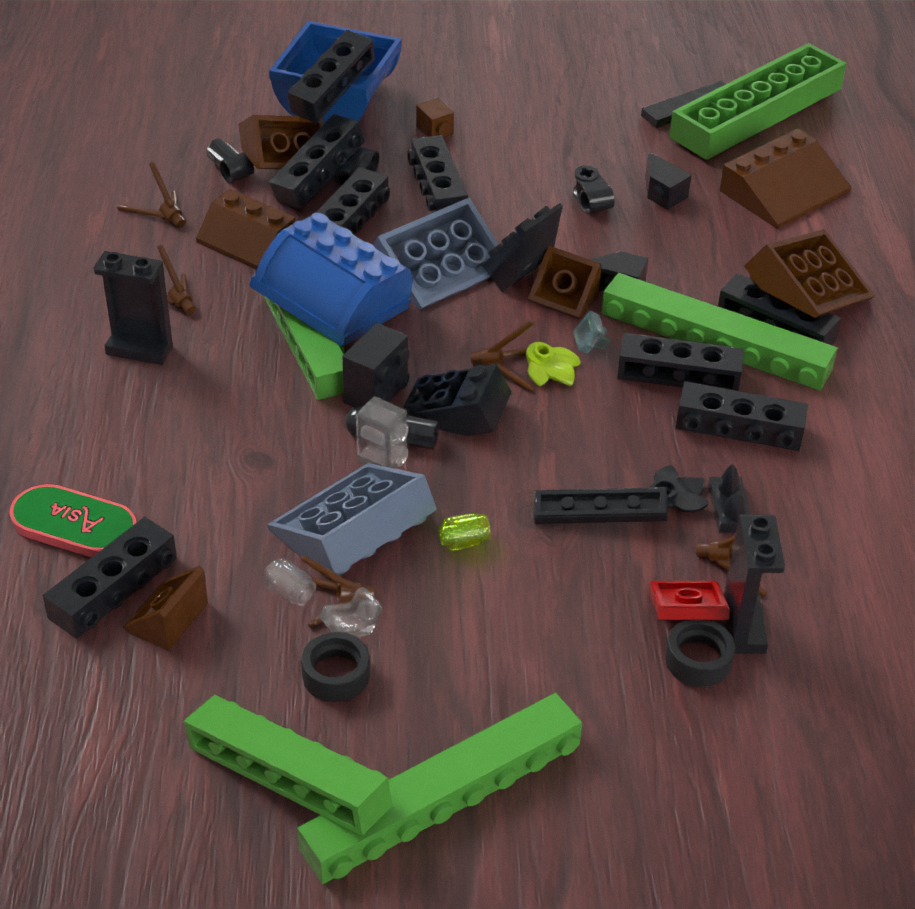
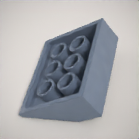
M467 198L378 236L373 246L386 256L395 258L399 264L410 269L413 276V284L409 298H411V302L417 308L422 310L490 279V275L482 265L490 258L488 252L499 243L471 199Z
M367 463L273 520L267 526L269 531L299 556L306 555L336 574L341 575L347 572L351 565L358 560L375 554L376 549L386 542H391L401 537L402 532L406 529L423 523L426 517L436 511L437 508L425 475Z

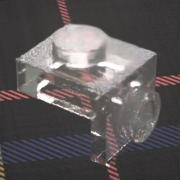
M363 587L357 589L351 603L324 606L319 617L331 632L349 633L355 637L371 635L382 612V606Z

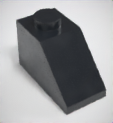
M649 153L645 173L647 198L668 210L689 197L691 175L659 156Z
M619 251L590 259L602 264L599 291L604 292L618 273L644 282L646 281L648 257Z

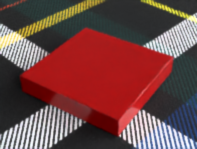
M717 581L650 582L649 594L658 620H729L730 608Z

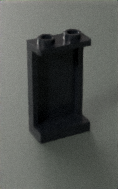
M104 251L93 269L94 274L103 277L111 336L104 345L106 355L163 365L173 347L163 261Z
M739 515L724 597L730 608L729 620H726L727 630L733 636L736 647L735 654H766L768 641L758 592L760 581L764 573H783L785 569L777 521L774 515Z

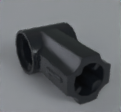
M220 138L212 140L207 148V157L220 167L221 174L226 182L231 183L254 174V164L244 152L238 153L232 146Z
M360 147L336 172L335 182L342 186L359 167L376 172L380 159L379 152Z

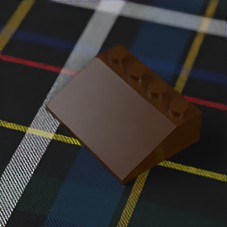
M799 129L725 163L720 184V192L776 229L851 191V185L818 141Z
M825 229L766 244L744 265L749 272L750 279L760 289L814 318L870 300L875 296Z

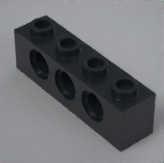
M346 30L319 57L318 61L310 69L306 70L301 79L290 87L287 92L290 112L317 123L375 60L373 40Z
M333 114L269 181L276 201L302 210L365 142L359 122Z
M443 136L411 139V150L407 151L408 163L410 166H413L414 178L416 181H419L421 195L426 196L428 212L432 211L434 213L467 199L468 194Z
M359 167L316 213L326 215L330 221L350 230L355 235L361 231L363 225L370 218L374 217L376 211L383 204L387 203L390 197L388 176Z
M739 273L720 290L718 307L829 345H833L837 339L841 321L840 317L828 313L814 318L765 292L750 278Z
M624 333L617 379L682 388L684 382L739 391L744 349Z
M684 382L675 429L800 451L808 403Z
M143 517L42 595L47 618L77 639L84 632L92 629L109 612L121 606L124 600L138 589L146 586L149 580L163 569L168 568L177 559L174 535L147 517Z

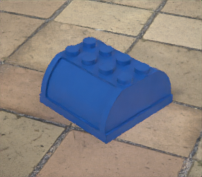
M307 21L269 70V79L271 80L274 94L289 114L298 116L290 112L287 93L290 87L301 79L306 70L310 69L318 61L319 57L333 45L337 38L346 30H350L373 40L375 60L323 116L325 124L333 114L359 121L365 113L372 96L383 80L393 72L398 64L402 39Z
M313 213L311 217L302 221H296L276 236L264 253L255 275L251 277L249 286L343 347L367 333L376 323L382 324L409 308L413 276L410 269L399 264L395 258L386 256L375 249L372 244L354 236L350 230L330 221L326 215Z

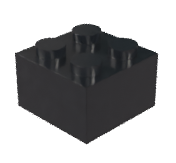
M376 323L342 356L345 404L354 408L365 407L375 417L383 407H387L390 404L392 398L400 390L407 386L410 378L408 373V359L410 356L408 335Z

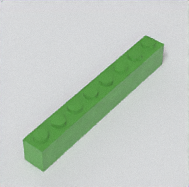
M618 273L603 294V315L674 340L744 349L743 364L821 391L833 371L838 347Z
M554 693L389 779L392 807L363 836L322 815L297 827L299 851L322 885L334 878H342L352 868L367 860L379 858L387 849L396 844L414 839L420 831L433 824H441L447 821L452 814L467 806L477 805L485 796L498 789L510 787L516 779L529 772L541 770L553 759L561 755H569L580 745L582 722L561 697Z

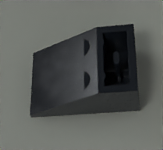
M561 203L552 209L545 206L533 216L534 218L531 220L527 218L514 228L515 231L501 240L502 243L488 252L490 258L482 266L502 292L539 268L548 245L555 246L563 207Z
M497 364L477 365L470 369L450 370L437 375L427 374L418 378L399 415L438 421L440 424L439 430L464 436L494 432L512 391Z

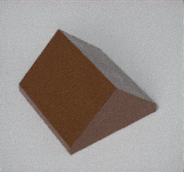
M548 245L528 299L581 318L599 296L602 264Z
M201 566L162 581L123 626L126 632L169 651L208 604L205 573Z

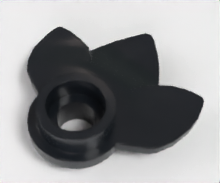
M672 465L661 468L655 473L654 483L649 488H667V509L673 507L683 512H697L708 506V501L700 496L704 487L703 478L679 477L678 472Z

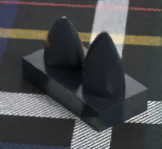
M731 464L724 470L721 477H710L708 483L719 533H736L739 515H751L742 477L738 475L735 465Z

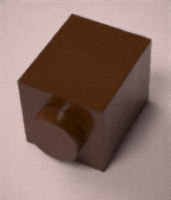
M439 98L416 104V127L427 137L442 135L444 138L453 135L454 112Z

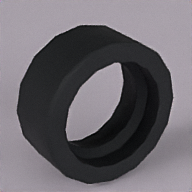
M685 620L679 622L670 631L665 652L667 668L675 678L692 686L706 687L720 683L730 674L736 648L733 636L725 627L712 620ZM700 642L716 649L721 657L712 662H698L683 655L679 648L687 643Z
M341 632L326 633L312 639L304 648L301 657L304 686L313 696L330 702L350 700L361 694L368 685L370 678V656L366 645L359 638L349 633ZM335 656L346 657L357 664V668L353 672L336 678L324 676L318 673L314 667L318 662Z

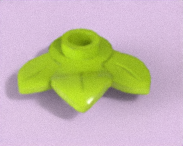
M544 342L531 343L526 351L529 364L528 375L539 387L544 385L549 378L568 386L573 385L575 378L573 367L581 363L579 357L574 352L563 347H551Z

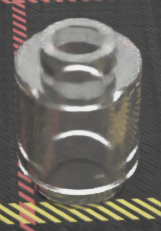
M286 558L272 561L264 571V585L290 604L297 603L302 606L311 599L315 592L316 583L312 581V576Z

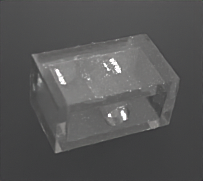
M374 396L356 414L357 461L363 464L370 463L396 469L398 466H402L408 457L407 410Z

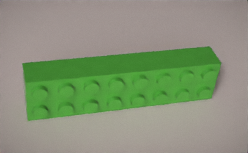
M807 43L672 112L669 138L688 148L701 158L708 160L839 91L842 88L847 63Z

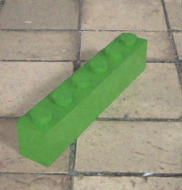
M264 296L316 399L320 400L343 394L342 356L345 354L344 348Z
M214 695L184 720L190 749L361 836L392 807L388 777L384 776L381 772L371 770L356 763L350 757L331 751L319 742L306 739L289 728H283L267 720L262 715H256L240 707L235 702H229Z

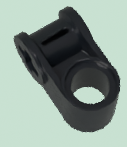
M588 165L577 167L574 174L577 181L576 186L573 188V196L580 203L583 211L586 214L613 208L615 204L613 190L605 182L598 170Z

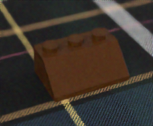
M252 115L238 124L242 151L257 169H282L324 125L323 117L315 123L300 116Z
M228 189L212 201L196 237V242L257 270L264 253L272 241L283 229L293 225L296 220L292 215L237 191Z

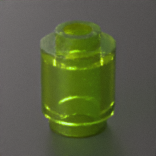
M477 512L444 518L443 525L439 526L440 541L443 546L447 545L450 551L482 545L491 536L489 521L484 513L477 514Z

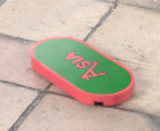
M53 484L38 485L23 491L13 500L10 507L11 521L20 535L87 557H93L136 524L133 512L122 504Z

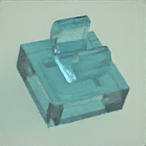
M592 311L588 312L573 331L578 350L586 354L594 346L604 350L610 343V339L604 337L608 331L602 326L600 315Z

